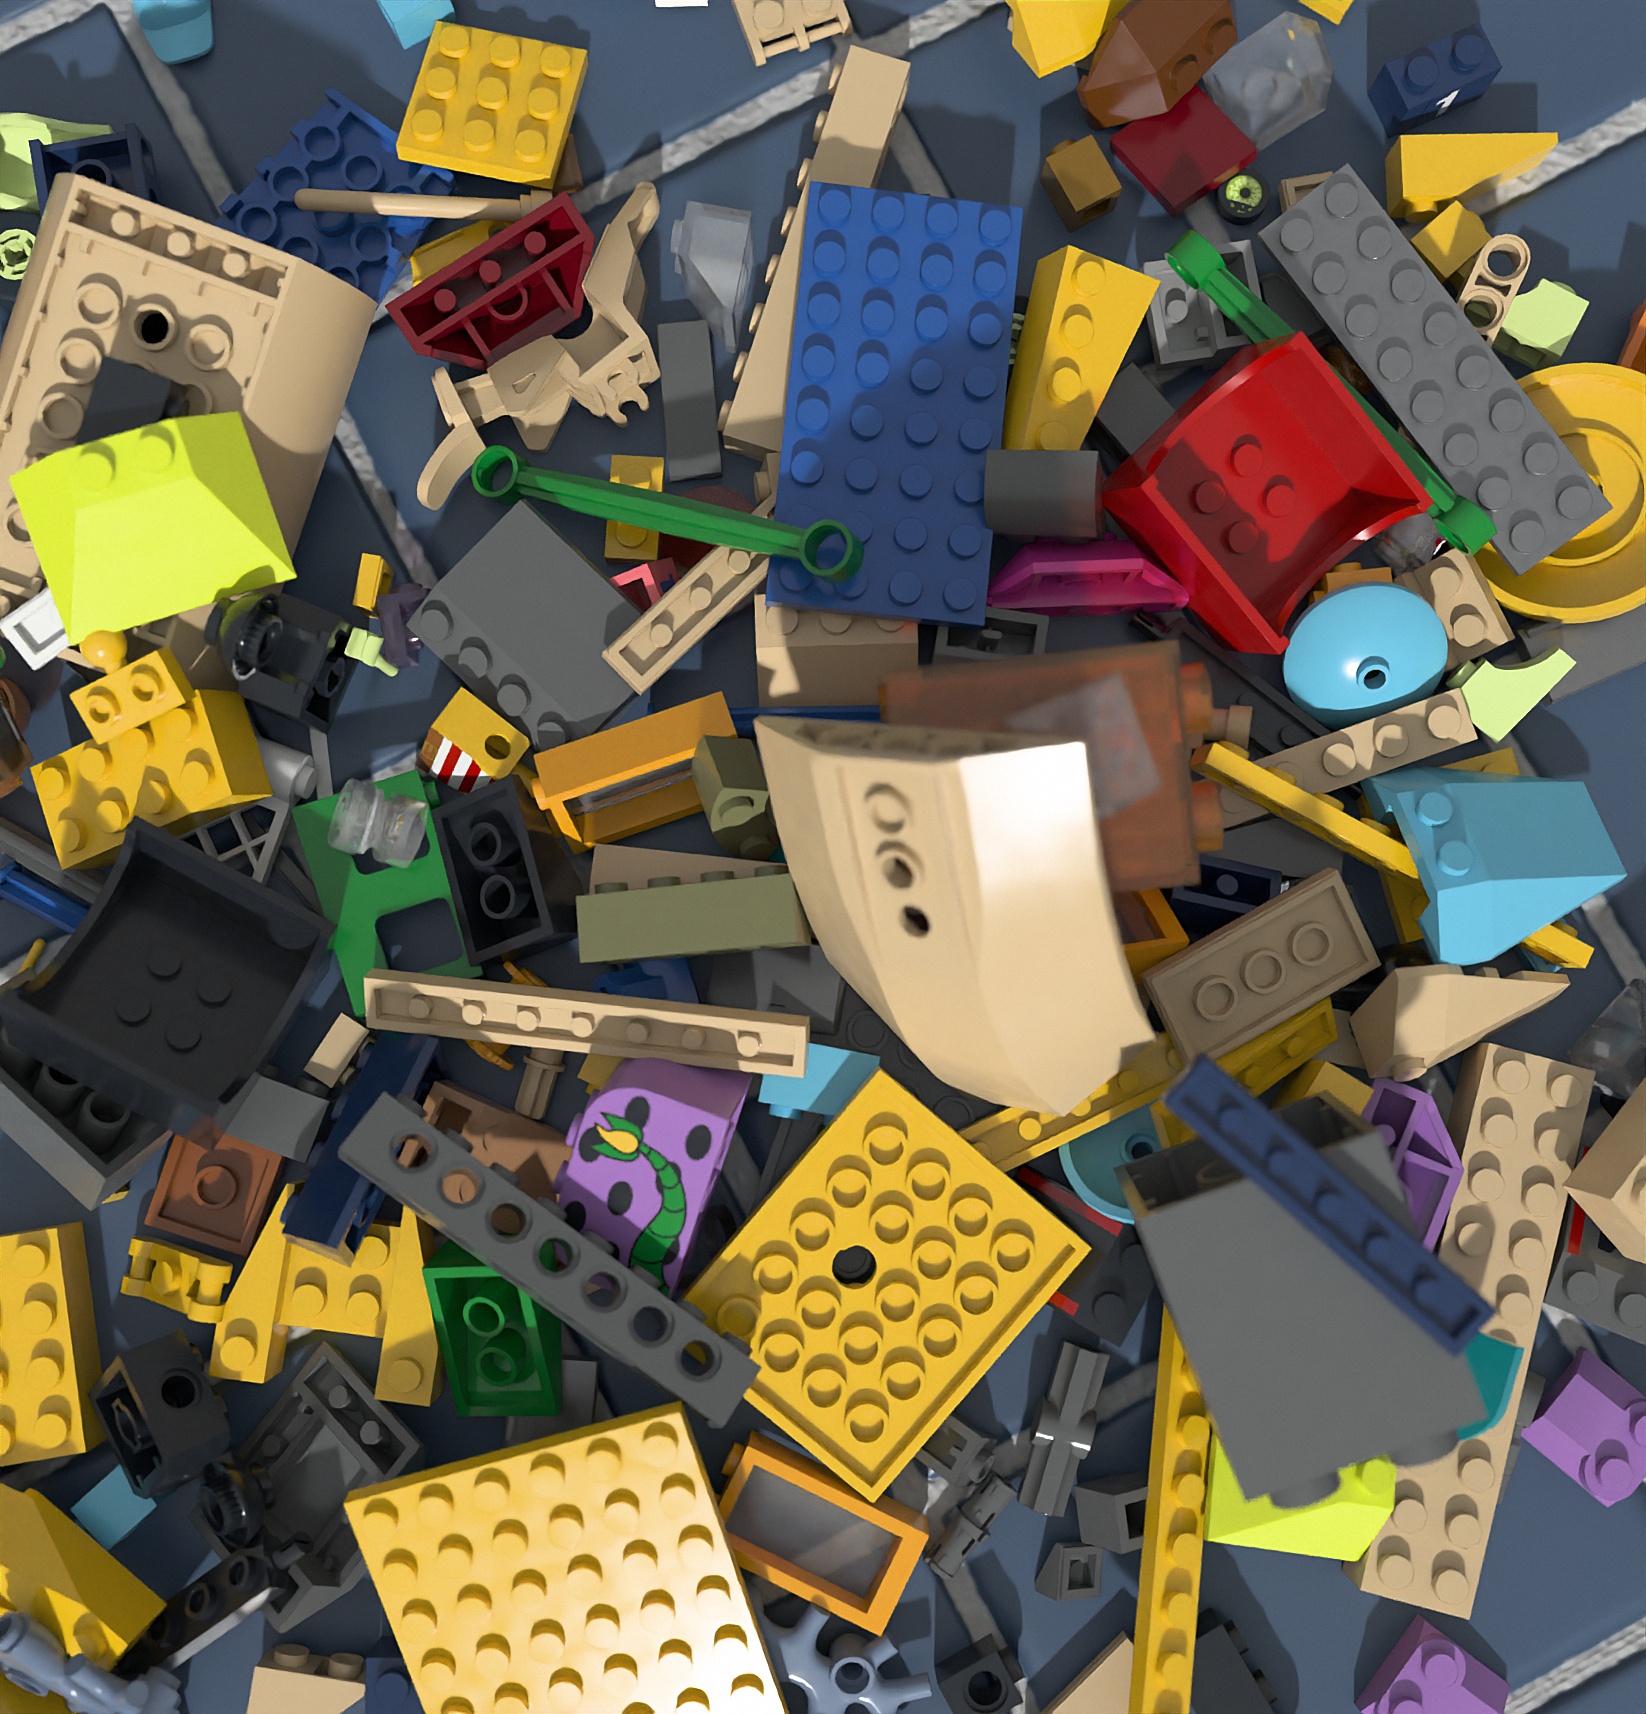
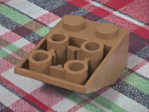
M448 1079L435 1081L423 1106V1109L427 1112L424 1120L441 1133L446 1128H450L462 1135L474 1146L471 1155L486 1166L490 1167L493 1162H496L510 1170L521 1181L517 1188L535 1202L539 1196H543L557 1205L560 1195L552 1192L553 1183L564 1160L570 1162L574 1147L566 1145L568 1134L533 1118L525 1117L503 1104ZM407 1140L398 1161L405 1167L418 1168L428 1161V1153L420 1142ZM453 1174L444 1179L443 1190L451 1201L465 1203L473 1199L474 1185L468 1177L462 1174ZM499 1208L494 1210L491 1215L492 1227L510 1234H519L521 1221L516 1212L509 1208Z

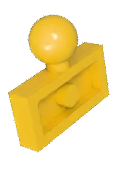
M97 630L90 633L83 642L79 643L83 657L92 665L103 667L107 673V676L69 694L98 745L197 697L169 646H165L128 664L125 659L128 641L123 631Z

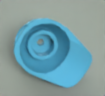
M131 0L136 19L156 56L162 63L173 65L206 55L213 48L214 32L211 0Z

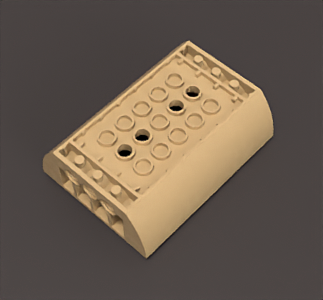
M72 173L56 174L0 347V621L49 587L9 477L55 452L74 447L103 355L139 368H145L150 372L167 377L186 386L188 391L185 398L190 401L188 417L239 411L292 561L378 303L352 285L298 257ZM151 314H164L169 323V331L166 338L157 344H147L141 333L143 321ZM284 582L231 597L230 599L237 600L246 594L255 592L274 593L278 598ZM217 602L123 630L128 641V650L125 655L128 664L165 646H169L193 690L207 689L238 692L239 680L234 679L226 671L217 656L216 649L207 645L204 641L205 625L209 614ZM0 629V636L8 639ZM79 644L71 646L57 655V657L106 673L103 667L92 665L83 657Z

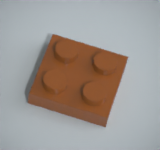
M225 1133L211 1153L175 1134L144 1224L247 1258L260 1237L287 1157Z

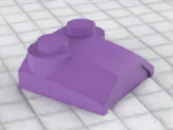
M1580 1346L1576 1351L1578 1355L1539 1402L1530 1427L1523 1428L1521 1437L1598 1502L1609 1507L1617 1501L1630 1496L1646 1477V1397L1586 1348Z
M1417 1614L1354 1704L1363 1714H1503L1511 1685Z

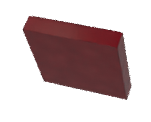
M1197 84L1168 112L1134 120L1110 137L1109 149L1172 218L1254 162L1258 148Z

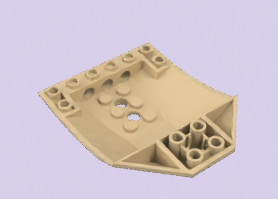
M759 716L754 720L776 825L789 870L808 921L827 960L937 1078L968 1099L1064 1117L1157 1039L1160 1033L1152 1031L1139 1001L1125 960L1112 911L1101 854L1086 739ZM894 857L903 859L911 867L914 878L909 877L903 868L895 864ZM911 905L921 909L929 919L930 931H919L915 923L905 917L904 907Z

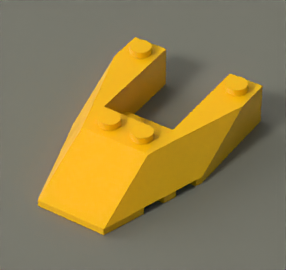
M0 1483V1616L11 1611L15 1613L20 1611L26 1612L53 1632L70 1656L74 1657L82 1653L108 1672L142 1637L167 1604L40 1492L29 1488L24 1493H21ZM0 1672V1714L82 1713L68 1711L65 1706L66 1698L60 1694L49 1690L45 1697L39 1696L15 1684L6 1677L5 1673Z

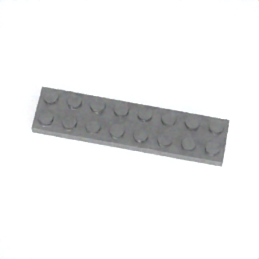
M1349 163L1340 168L1258 233L1257 239L1398 424L1403 428L1437 475L1456 495H1461L1473 502L1493 522L1497 529V534L1489 540V543L1515 577L1522 575L1613 509L1606 497Z

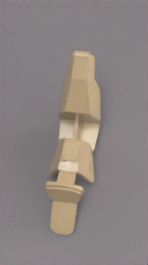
M651 182L639 183L612 223L606 226L581 284L590 308L593 310L592 323L582 335L567 340H556L551 334L541 337L508 354L487 368L488 373L458 383H454L445 366L435 369V375L431 376L444 417L452 431L431 456L419 478L417 497L423 506L437 510L444 504L460 476L474 464L477 456L487 448L477 427L502 415L511 416L525 446L531 453H546L562 424L572 397L582 406L589 408L591 414L602 419L608 415L618 427H627L629 424L626 415L620 412L621 405L628 400L636 401L642 411L649 410L650 402L643 389L658 379L661 374L648 336L640 327L648 289L637 253L660 213V202L656 188Z

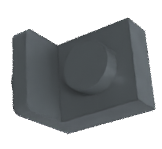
M951 1412L914 1457L951 1485L970 1487L973 1482H981L993 1466L995 1455L991 1452L996 1446L998 1439L990 1433L978 1431L954 1412Z

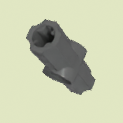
M1062 1338L1047 1394L1041 1395L1033 1415L1029 1442L1032 1445L1016 1497L1019 1504L1051 1517L1064 1516L1079 1460L1087 1457L1093 1441L1097 1422V1413L1094 1411L1103 1384L1105 1370L1108 1366L1110 1355L1107 1352L1079 1341Z

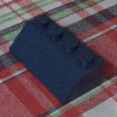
M382 1030L376 1044L372 1042L366 1044L356 1065V1072L360 1073V1076L352 1092L344 1091L333 1109L331 1121L336 1124L327 1142L320 1140L313 1148L305 1169L310 1175L301 1193L294 1191L282 1210L280 1223L284 1224L281 1234L288 1242L351 1268L387 1192L338 1157L339 1148L384 1091L394 1099L400 1093L404 1094L423 1108L434 1082L440 1081L447 1069L438 1039L427 1035ZM407 1140L401 1142L395 1148L397 1160L399 1159Z

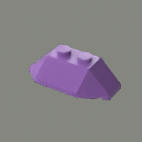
M1388 1077L1375 1078L1372 1089L1375 1091L1360 1116L1380 1131L1421 1242L1429 1250L1433 1251L1465 1170L1432 1095Z

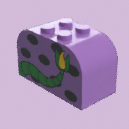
M623 1057L602 1089L598 1090L595 1088L593 1090L584 1114L578 1112L574 1118L566 1140V1145L574 1147L570 1162L566 1160L562 1162L555 1177L552 1192L560 1195L557 1205L568 1215L564 1223L581 1235L586 1230H589L603 1238L614 1248L611 1254L612 1258L627 1269L632 1264H636L651 1273L661 1283L657 1291L672 1300L693 1257L754 1072L678 1064L666 1059L653 1057L639 1059ZM553 1242L559 1257L566 1265L567 1254L565 1249L560 1244ZM593 1275L588 1280V1282L613 1291L610 1281L603 1276Z

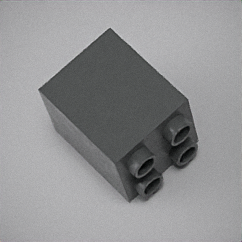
M1327 1090L1270 1110L1421 1242L1379 1130ZM1199 1136L1113 1168L1204 1408L1245 1503L1268 1495L1271 1504L1280 1509H1298L1314 1505L1327 1499L1340 1488L1342 1480L1338 1470L1385 1454L1388 1463L1396 1467H1417L1436 1462L1451 1454L1459 1446L1460 1438L1456 1431L1457 1428L1488 1418L1463 1351L1456 1358L1449 1354L1204 1138Z

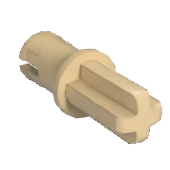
M532 1047L530 1054L523 1056V1061L527 1063L515 1103L516 1112L533 1119H542L546 1115L558 1072H564L566 1067L561 1063L565 1050Z

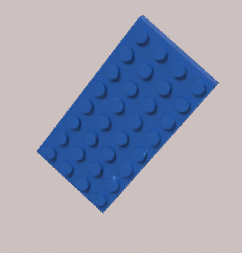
M810 181L774 521L803 529H808L816 522L822 520L838 521L860 538L864 548V559L859 571L851 579L842 583H829L807 570L802 561L770 555L765 606L980 631L984 627L993 530L987 529L985 522V465L987 449L1001 450L1023 207ZM834 534L821 543L817 552V563L821 569L828 570L834 568L843 560L847 551L846 537L841 534Z

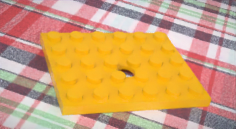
M877 1066L679 1298L690 1302L707 1316L703 1324L720 1337H722L724 1332H729L752 1348L753 1352L749 1358L762 1368L743 1397L870 1502L874 1503L1092 1248L1082 1237L894 1078ZM860 1245L867 1248L874 1255L876 1261L875 1271L872 1277L864 1284L853 1283L845 1285L834 1276L832 1272L833 1259L844 1247ZM687 1343L684 1349L705 1365L703 1350L695 1343Z

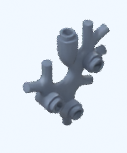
M743 1580L778 1682H792L805 1690L808 1696L807 1714H845L846 1707L852 1703L863 1704L871 1714H899L897 1708L900 1704L933 1696L928 1672L896 1679H884L877 1674L878 1666L899 1651L898 1644L889 1631L884 1632L881 1637L878 1636L870 1643L860 1635L854 1633L844 1634L833 1641L829 1648L828 1657L823 1656L816 1648V1639L831 1615L830 1611L811 1602L794 1627H779L764 1615V1598L760 1588L751 1581Z
M11 1611L0 1616V1672L5 1673L7 1678L20 1687L44 1697L49 1690H52L66 1698L65 1706L72 1713L180 1714L177 1708L182 1700L176 1691L181 1682L172 1674L151 1666L146 1675L140 1674L136 1681L128 1682L104 1670L82 1653L75 1655L69 1661L71 1656L64 1650L58 1637L26 1612L15 1613Z

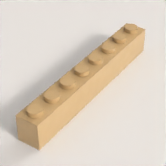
M851 45L845 64L838 62L835 64L828 94L834 96L829 112L821 110L818 115L813 133V142L818 143L813 160L805 158L800 169L797 189L803 192L798 207L789 206L781 230V237L787 239L782 255L773 254L768 266L765 285L770 286L771 289L766 304L757 302L749 327V333L755 335L750 352L741 351L736 363L733 382L739 383L734 401L726 399L719 415L717 430L723 432L726 451L761 462L764 461L767 453L781 452L810 181L876 189L909 88L910 62Z

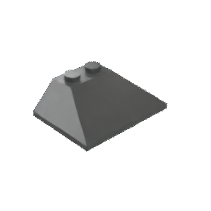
M326 1340L318 1347L237 1452L243 1465L246 1466L253 1462L261 1464L270 1476L275 1489L276 1504L273 1509L265 1512L263 1523L255 1537L259 1534L278 1536L280 1541L284 1543L294 1536L296 1532L304 1531L313 1541L308 1544L313 1545L312 1552L292 1564L288 1570L287 1590L260 1608V1611L277 1632H286L353 1589L368 1570V1565L344 1507L349 1491L425 1471L426 1446L384 1400L374 1399L375 1390L330 1341ZM197 1504L187 1517L221 1561H223L238 1549L227 1544L221 1536L215 1535L208 1528L202 1517L199 1504Z

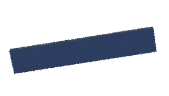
M1202 1050L1159 1097L1163 1104L1454 1358L1463 1351L1499 1312L1486 1298Z

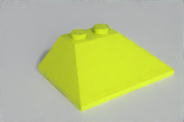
M239 411L174 418L55 452L9 477L65 632L72 646L83 642L86 636L97 630L123 631L218 602L223 597H235L297 578Z
M1212 1428L1202 1539L1359 1562L1394 1510L1397 1467L1389 1464L1385 1454L1338 1470L1342 1480L1340 1488L1327 1499L1303 1508H1276L1271 1504L1268 1495L1245 1503Z

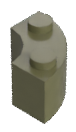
M703 735L693 755L691 772L714 838L722 848L744 860L766 862L780 844L781 839L776 825L767 779L750 739Z

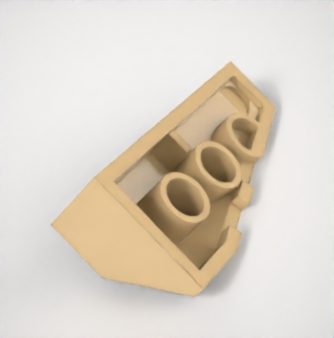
M1454 964L1394 969L1349 1018L1369 1078L1393 1076L1394 1081L1402 1082L1420 1077L1426 1073L1428 1068L1545 1008L1571 984L1567 974L1519 971L1505 978H1500L1496 968L1483 967L1475 972L1476 975L1469 976L1463 975L1460 965Z

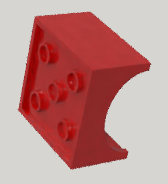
M1302 331L1242 347L1103 482L1101 495L1103 507L1130 540L1137 543L1185 588L1189 594V601L1186 607L1225 651L1279 655L1291 644L1285 635H1282L1283 628L1290 614L1307 592L1330 569L1380 531L1410 516L1423 514L1434 503L1430 495Z

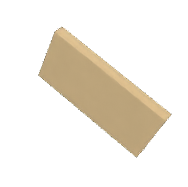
M1328 867L1140 973L1139 976L1186 1068L1201 1050L1215 1061L1381 966V963L1338 870Z

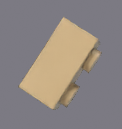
M341 1012L304 1070L331 1088L341 1087L342 1084L346 1086L356 1073L354 1065L368 1042H376L373 1037L377 1030L367 1028L366 1023L353 1014Z

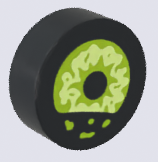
M1244 168L1218 186L1214 199L1216 210L1225 221L1231 224H1250L1261 216L1270 198L1269 185L1259 172L1250 168Z

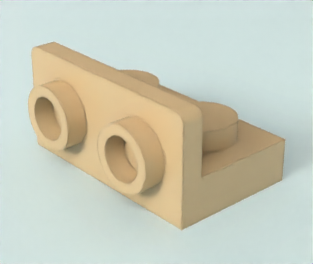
M1454 548L1421 567L1393 579L1394 584L1404 586L1423 597L1440 618L1445 629L1448 645L1444 672L1460 666L1467 659H1475L1515 639L1474 556L1468 557Z

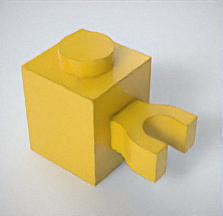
M1456 200L1414 236L1409 243L1442 286L1450 281L1459 293L1472 262L1492 237L1486 232L1479 216L1470 210H1466Z

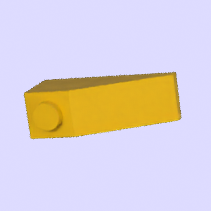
M1558 132L1400 135L1385 158L1387 214L1390 218H1405L1410 223L1431 221L1456 200L1463 205L1539 166L1557 145Z

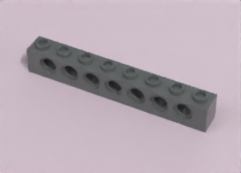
M385 1091L382 1093L339 1148L338 1157L671 1400L674 1402L682 1401L684 1409L710 1428L724 1427L762 1368L749 1358L753 1352L749 1345L729 1332H724L722 1337L709 1329L703 1324L707 1316L700 1309L682 1298H678L676 1303L672 1302L657 1291L661 1284L659 1280L636 1264H632L629 1269L624 1267L611 1257L614 1248L597 1234L586 1230L581 1235L564 1223L568 1215L558 1205L543 1196H539L535 1202L517 1188L521 1183L520 1179L510 1170L496 1162H493L488 1167L472 1156L471 1152L474 1150V1146L462 1135L450 1128H446L443 1133L435 1129L424 1120L427 1112L414 1100L401 1093L396 1099ZM406 1140L418 1141L426 1148L428 1161L418 1168L405 1167L397 1160L395 1148ZM453 1174H462L468 1177L474 1185L473 1199L465 1203L451 1201L443 1190L444 1179ZM509 1208L517 1213L521 1221L520 1232L517 1236L505 1238L499 1236L493 1230L491 1215L494 1210ZM556 1242L565 1249L567 1263L562 1272H550L541 1265L538 1253L542 1243ZM593 1275L605 1277L613 1287V1298L607 1307L596 1306L587 1297L586 1285L589 1278ZM640 1309L650 1310L658 1318L659 1332L651 1342L642 1340L634 1331V1317ZM689 1342L697 1344L705 1354L704 1368L697 1376L687 1373L681 1364V1352Z

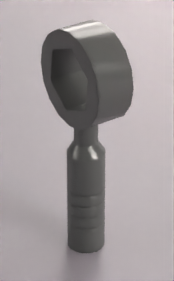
M1528 1369L1497 1504L1503 1502L1512 1476L1511 1474L1522 1448L1520 1437L1523 1428H1529L1533 1421L1546 1381V1376Z

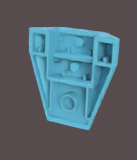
M1417 765L1394 768L1359 781L1375 821L1383 825L1398 823L1430 899V903L1417 923L1435 965L1454 964L1464 966L1489 961L1619 883L1627 876L1583 781Z

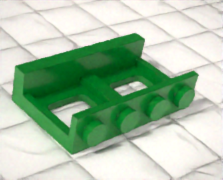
M418 769L290 808L324 917L338 925L334 949L355 1016L366 1017L364 977L372 968L389 970L376 929L378 920L384 916L427 902L444 899L449 903L463 946V954L456 961L419 973L475 980L487 978L484 966L470 967L438 844L430 811L442 806V800L435 781L425 782ZM404 797L415 799L430 843L429 853L422 858L372 874H361L357 869L344 828L346 817L350 814Z

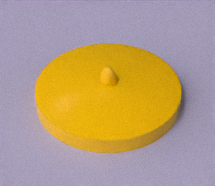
M1586 362L1549 367L1516 380L1606 497L1613 509L1518 577H1515L1488 541L1474 555V558L1497 603L1501 607L1527 618L1562 624L1600 621L1618 616L1646 603V375L1622 366ZM1447 541V544H1448V546H1449V549H1450V550L1454 549L1455 547H1453V546Z

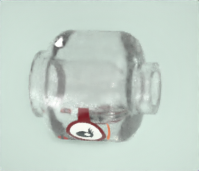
M1425 511L1423 514L1410 516L1394 523L1374 535L1372 538L1375 542L1371 549L1387 563L1405 572L1409 566L1419 568L1428 564L1446 539L1433 524L1432 520L1434 518Z

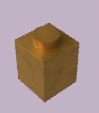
M1092 134L1077 142H1074L1073 139L1065 140L1047 154L1040 183L1069 233L1115 209L1122 186Z

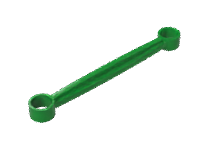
M1188 229L1164 253L1165 259L1175 273L1197 292H1204L1252 344L1295 332L1226 269L1225 262L1220 254L1196 231ZM1325 360L1433 499L1434 503L1426 512L1434 518L1432 520L1433 524L1440 534L1458 551L1468 557H1473L1497 534V529L1493 522L1473 502L1461 495H1456L1403 437Z
M500 445L491 446L482 451L477 456L472 467V482L475 489L480 494L501 505H515L519 500L529 497L581 513L661 533L734 549L802 561L807 570L829 583H842L851 579L859 571L864 559V548L860 538L842 523L835 520H822L816 522L808 529H803L742 511L592 477L531 467L524 457ZM512 460L513 474L511 480L503 489L494 492L492 480L496 469L503 462ZM831 535H844L847 540V551L843 560L834 568L828 570L821 569L817 563V552L821 543Z

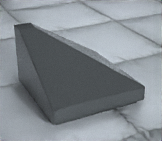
M1081 1540L1056 1542L1036 1579L1035 1591L1055 1601L1100 1597L1104 1549L1083 1543Z

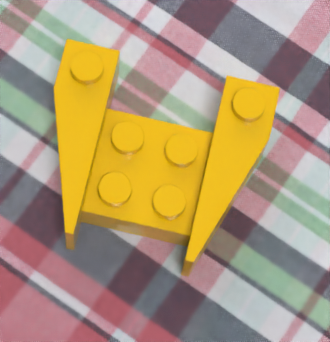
M307 1178L287 1183L225 1303L222 1322L216 1324L208 1376L264 1384L282 1372L289 1325L383 1338L374 1399L430 1407L443 1394L446 1366L421 1269L436 1253L432 1225L405 1205L401 1222L374 1218L350 1268L292 1244L281 1234L284 1224L280 1223L282 1210L294 1191L301 1193Z

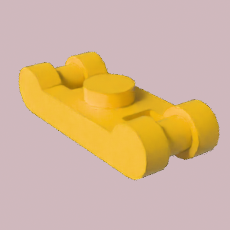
M149 1236L131 1237L128 1254L132 1255L133 1259L130 1273L123 1275L121 1293L143 1297L188 1314L187 1318L194 1321L206 1323L222 1322L225 1303L221 1302L220 1298L223 1283L230 1282L233 1264L163 1239Z

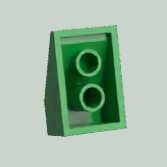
M518 1234L499 1235V1236L505 1237V1238H512V1237L517 1236ZM449 1238L421 1269L458 1416H558L562 1411L561 1319ZM552 1242L542 1243L538 1253L539 1261L547 1271L557 1273L558 1268Z

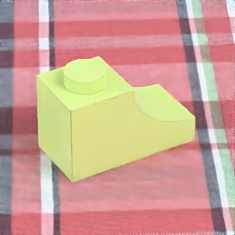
M1542 278L1528 293L1515 296L1491 348L1536 371L1549 368L1562 356L1590 302L1577 296L1575 291L1568 285L1560 282H1550ZM1471 303L1464 307V314L1474 327L1488 326L1490 317L1485 307L1476 303Z
M1552 644L1535 658L1518 664H1492L1482 656L1475 664L1467 659L1450 675L1445 684L1451 688L1450 690L1460 688L1472 723L1497 744L1576 662L1559 647Z

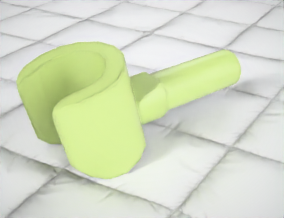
M353 627L344 654L362 660L363 663L369 666H376L389 676H395L398 673V666L379 653L384 638L370 631Z

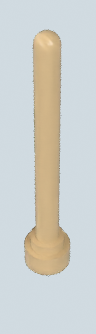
M306 188L298 190L294 197L296 206L304 211L513 222L520 220L553 199L552 191L531 190L530 195L520 194V200Z

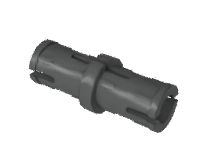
M990 1469L962 1507L956 1506L951 1512V1522L928 1552L924 1554L923 1560L939 1576L947 1581H951L962 1566V1563L979 1543L985 1544L991 1536L989 1529L1005 1507L1016 1497L1018 1491L1004 1477Z

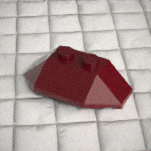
M564 191L384 306L416 354L488 373L487 368L508 354L541 337L550 334L554 336L581 319L585 297L581 284L591 264L595 236L566 191Z

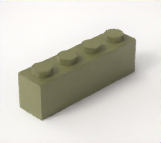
M787 865L754 868L755 877L734 879L733 871L706 872L700 874L701 883L681 885L680 877L651 878L647 880V889L628 890V883H603L595 885V894L576 896L580 963L597 966L811 945L810 923L791 873L788 872Z

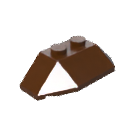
M1131 0L1113 18L1094 54L1089 74H1083L1076 87L1088 126L1099 130L1168 112L1238 41L1236 1Z

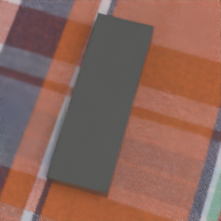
M708 320L656 324L671 482L723 477L719 431L717 430L718 419Z

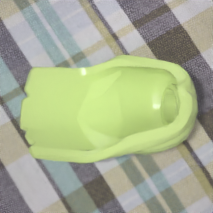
M0 113V210H21L40 215L28 140L40 139L44 145L114 133L111 126L72 123L29 113Z

